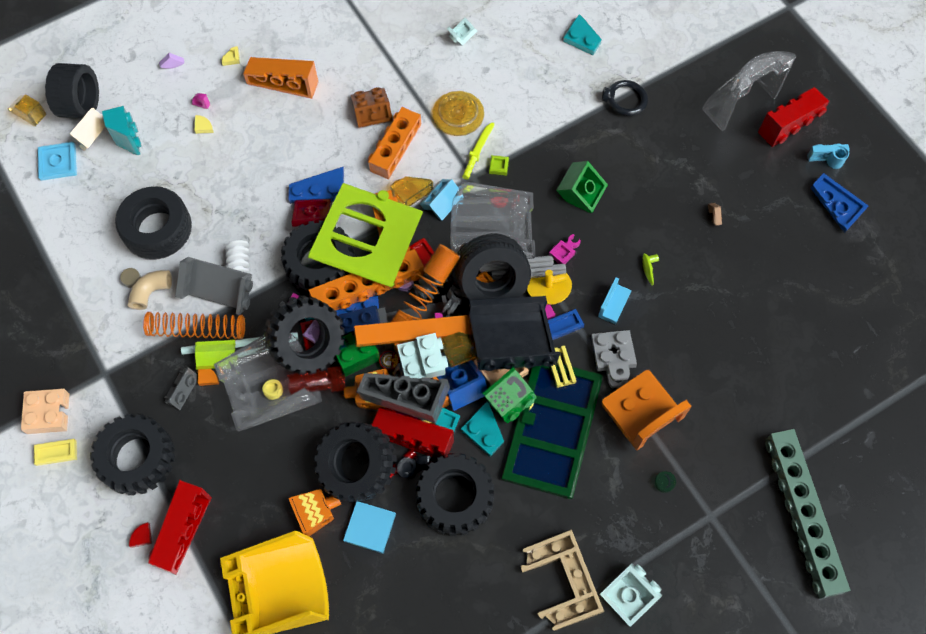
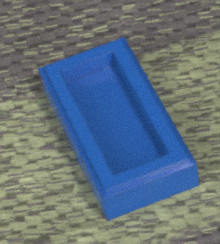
M576 309L548 320L553 340L584 328V323Z

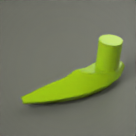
M644 253V272L650 284L654 285L651 263L659 261V257L657 254L648 256Z

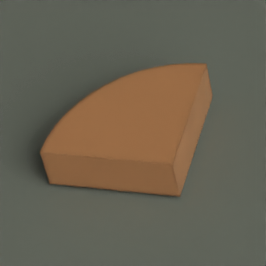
M716 203L708 204L709 213H713L712 222L715 225H722L721 206Z

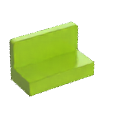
M235 340L195 342L196 370L236 367Z

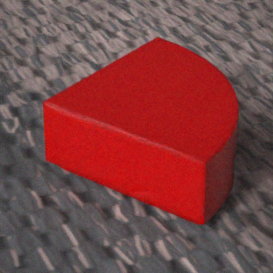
M149 522L135 529L131 535L129 547L134 548L152 544Z

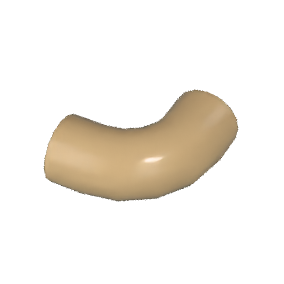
M160 270L147 273L139 278L132 286L128 298V307L136 310L147 309L148 299L152 292L171 288V272L169 270Z

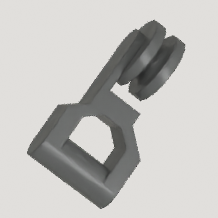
M454 285L447 293L449 301L442 312L448 311L447 315L449 316L451 313L453 314L458 305H463L467 300L461 290Z

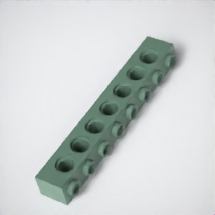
M795 429L770 434L766 439L765 446L768 453H771L773 459L772 467L778 474V485L780 490L784 492L786 498L785 506L793 519L792 527L800 539L798 541L799 548L805 554V565L807 571L812 575L814 592L818 594L819 599L851 591ZM781 450L786 451L788 453V457H784L781 454ZM787 469H791L795 473V477L790 476ZM794 488L800 490L801 497L795 494ZM801 508L807 510L808 517L801 513ZM808 528L815 532V537L809 535ZM815 548L822 552V558L816 556ZM822 569L828 571L829 579L822 575Z

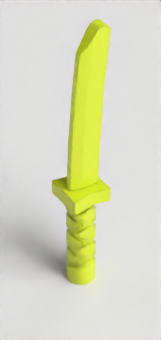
M490 123L485 127L473 152L470 151V160L462 176L464 179H469L476 161L479 162L480 152L494 128V123Z

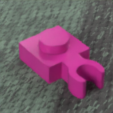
M574 234L569 236L567 243L561 240L549 252V256H552L559 264H566L575 255L576 251L573 249L579 247L581 240L579 239L578 242L573 243L571 240L574 239Z

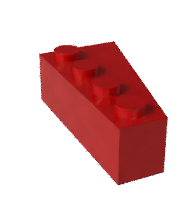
M814 87L799 95L797 100L794 98L790 100L785 107L781 105L777 107V111L773 112L771 110L768 112L758 133L772 147L778 143L782 144L789 135H795L803 125L808 126L816 116L821 117L827 111L826 107L829 100Z
M379 408L372 423V426L378 427L382 430L383 434H387L390 438L389 442L410 450L412 449L426 456L439 457L442 455L443 458H446L454 442V431L452 429L418 420L408 415H402L389 408Z
M179 480L155 546L149 553L148 564L177 575L212 498L203 488Z

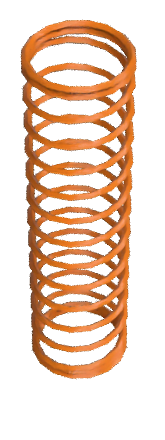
M152 312L145 314L143 330L146 336L158 334L162 337L165 334L167 337L171 335L177 337L180 334L181 337L188 335L192 338L195 334L197 338H200L201 335L207 338L210 335L212 339L216 336L222 339L225 335L227 339H230L231 336L234 339H243L245 334V318L243 315H239L237 318V337L233 334L235 325L234 315L231 316V334L229 337L226 335V314L223 317L224 333L222 337L218 333L220 325L219 314L216 315V334L214 337L211 335V314L208 316L209 333L207 336H204L203 333L205 326L204 314L200 318L201 334L199 336L196 334L198 321L196 313L193 315L194 332L192 336L188 333L190 326L189 313L185 317L186 333L183 336L181 334L182 313L178 315L177 324L179 332L177 335L173 333L175 327V314L173 312L170 316V335L166 334L168 324L166 312L162 318L164 331L162 335L158 332L160 327L159 312L155 315L156 333L152 334L154 330V316ZM166 315V325L164 326V318Z

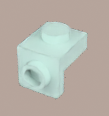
M466 18L454 29L450 26L447 28L451 33L449 37L455 43L458 41L462 45L477 32Z

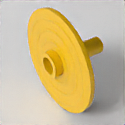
M546 270L545 277L531 278L527 288L530 297L546 296L547 305L562 302L569 296L572 290V281L567 273L553 276L552 270Z

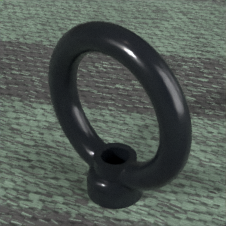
M620 80L613 83L609 88L604 87L602 101L608 102L609 106L621 115L634 116L646 108L648 96L644 88L638 83L631 80ZM621 87H629L636 90L641 97L639 106L633 109L619 106L614 100L615 91Z

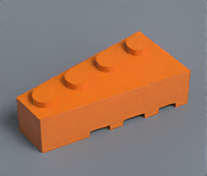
M250 57L243 73L248 85L311 99L319 82L314 61Z

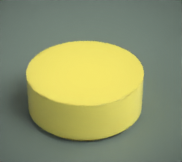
M271 379L264 383L262 391L267 399L275 400L282 395L283 387L280 381Z

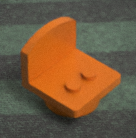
M645 370L605 397L601 403L636 451L644 446L650 436L676 419L677 422L682 420L692 407L687 400L677 405L650 370Z

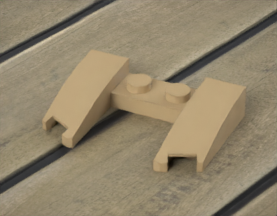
M572 530L523 549V552L528 553L527 566L521 565L522 572L561 559L576 598L538 613L541 619L546 616L555 625L552 628L554 631L604 612Z

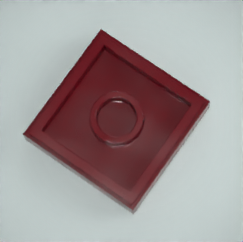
M331 199L295 200L291 221L292 227H298L301 224L305 226L310 221H314V223H319V220L325 221L332 207Z

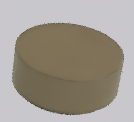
M134 268L125 269L120 276L122 283L129 288H132L137 280L141 278L139 272Z

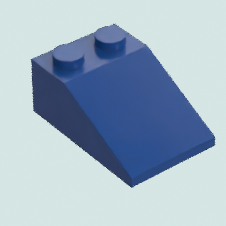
M459 344L442 352L441 355L447 358L448 367L445 368V375L437 376L438 380H448L450 389L447 395L452 409L455 411L484 397L483 393L488 389L485 378L462 345Z

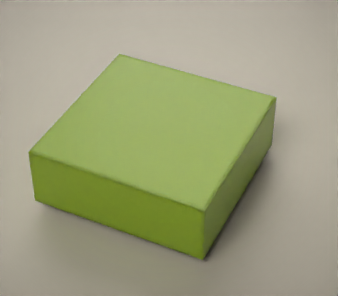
M491 155L489 174L507 176L509 157Z

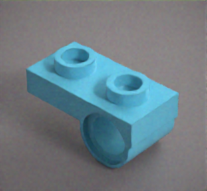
M818 144L812 146L807 155L808 161H827L831 168L839 169L849 156V145Z

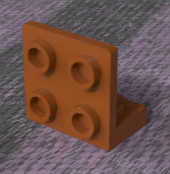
M376 87L370 91H357L351 94L358 128L393 121L390 102L385 88Z

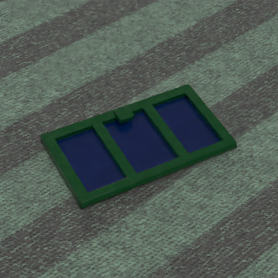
M557 363L555 366L560 382H564ZM563 365L567 379L570 380L567 365ZM535 366L532 368L528 385L537 398L531 409L528 407L520 412L502 476L503 481L573 499L603 375L572 367L576 383L557 388L551 366Z

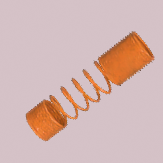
M439 244L423 270L429 276L441 282V284L421 275L419 276L436 293L414 284L431 301L409 293V295L425 307V310L403 301L420 318L398 310L391 322L421 320L422 317L417 310L427 311V307L420 300L428 303L433 302L426 292L438 294V291L431 283L442 286L460 256L446 246Z

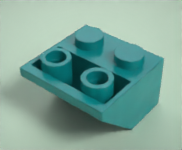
M124 106L102 111L105 127L115 144L135 155H140L139 147H142L139 136H136L138 128L136 122H133L131 113L127 112Z

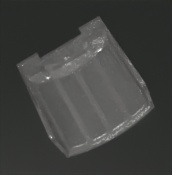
M774 51L754 57L708 98L702 108L703 111L721 131L725 130L737 100L750 92L755 81L773 99L777 98L796 55L791 52Z
M463 181L452 202L450 249L460 254L459 252L470 240L472 241L481 235L498 233L514 239L521 246L527 259H534L535 240H532L531 212L534 209L533 193Z
M290 333V348L295 352H303L304 350L298 339ZM264 335L214 364L218 378L224 383L233 409L231 415L236 430L239 432L322 402L315 374L310 375L306 372L304 375L288 371L269 354L270 350L265 345L267 338ZM271 379L280 381L283 387L282 395L275 400L267 399L262 391L264 383Z

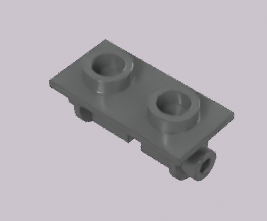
M189 367L180 370L174 382L177 386L170 388L168 394L164 397L166 399L164 403L170 406L173 405L178 410H181L198 380V375Z

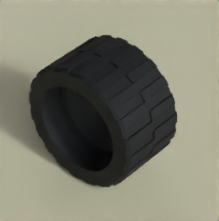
M56 63L51 67L46 76L45 96L52 113L57 117L82 119L91 108L97 109L99 83L94 70L89 65Z

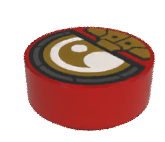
M393 351L384 352L379 360L381 368L387 369L388 372L394 371L399 363L398 355Z

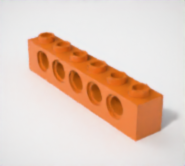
M415 249L406 252L392 288L351 273L309 289V296L328 304L335 311L346 309L354 303L364 302L372 296L382 295L393 288H400L410 281H418L420 279L419 276L424 274V266Z

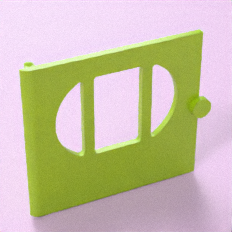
M343 183L308 258L392 288L423 211L388 199L389 193L385 190L379 191L378 195ZM354 204L372 206L383 215L385 221L347 209L346 207ZM344 214L383 228L376 246L333 232L340 215ZM331 239L371 253L362 257L344 255L333 246Z

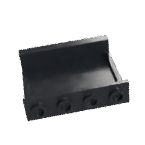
M546 296L469 301L467 313L479 370H510L513 367L532 368L535 366L550 367L557 365L560 352L555 351L545 311L547 305Z

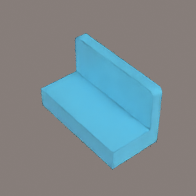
M442 179L420 205L424 210H432L439 220H443L464 194L452 179Z
M617 277L598 315L599 318L615 325L632 291L618 285L619 278Z

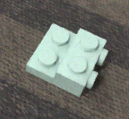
M436 333L416 337L415 341L397 345L404 376L422 379V377L433 378L445 375V368L448 367L446 356L441 355L440 350L443 349L441 337H436Z
M630 564L600 594L630 627L662 596L660 586L653 580L649 582L645 577V570L638 564L636 566Z

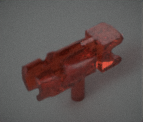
M342 367L327 368V372L316 369V374L311 375L306 372L304 375L295 373L288 376L290 396L299 395L302 391L307 394L324 391L329 388L331 392L342 391L345 388V376L342 375Z

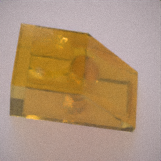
M26 94L19 96L8 108L10 112L35 127L47 115L41 104Z
M407 176L401 180H396L391 185L393 197L396 196L399 203L407 206H412L434 189L431 179Z
M457 332L441 338L444 353L451 367L476 358L472 335Z

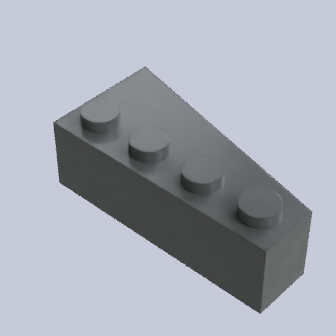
M364 373L357 393L362 400L436 424L450 386L447 379L435 380L426 377L421 379L410 378L409 376L394 377L384 374Z

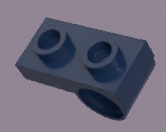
M375 305L339 315L343 322L341 326L344 328L345 334L354 332V326L380 323L378 309Z

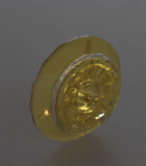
M452 91L442 95L435 102L432 110L436 126L444 133L453 136H464L476 131L484 119V107L480 100L473 94L464 91Z

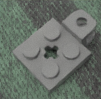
M630 330L592 334L591 340L597 371L607 370L608 383L611 388L622 387L628 382L630 376L629 368H636L637 365ZM613 347L618 350L616 354H613V352L609 351L608 349H611Z

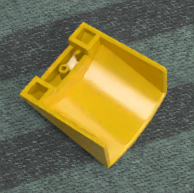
M293 531L220 558L223 578L228 580L234 617L233 620H230L232 634H273L329 620L327 585L313 538L298 531Z

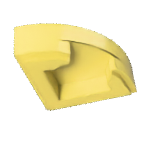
M238 46L230 48V51L222 57L223 66L240 64Z
M195 115L196 134L214 133L212 124L207 118Z

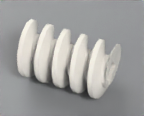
M236 240L226 244V267L250 273L249 269H247L250 266L247 262L250 259L248 256L250 252L247 249L249 247L248 242Z

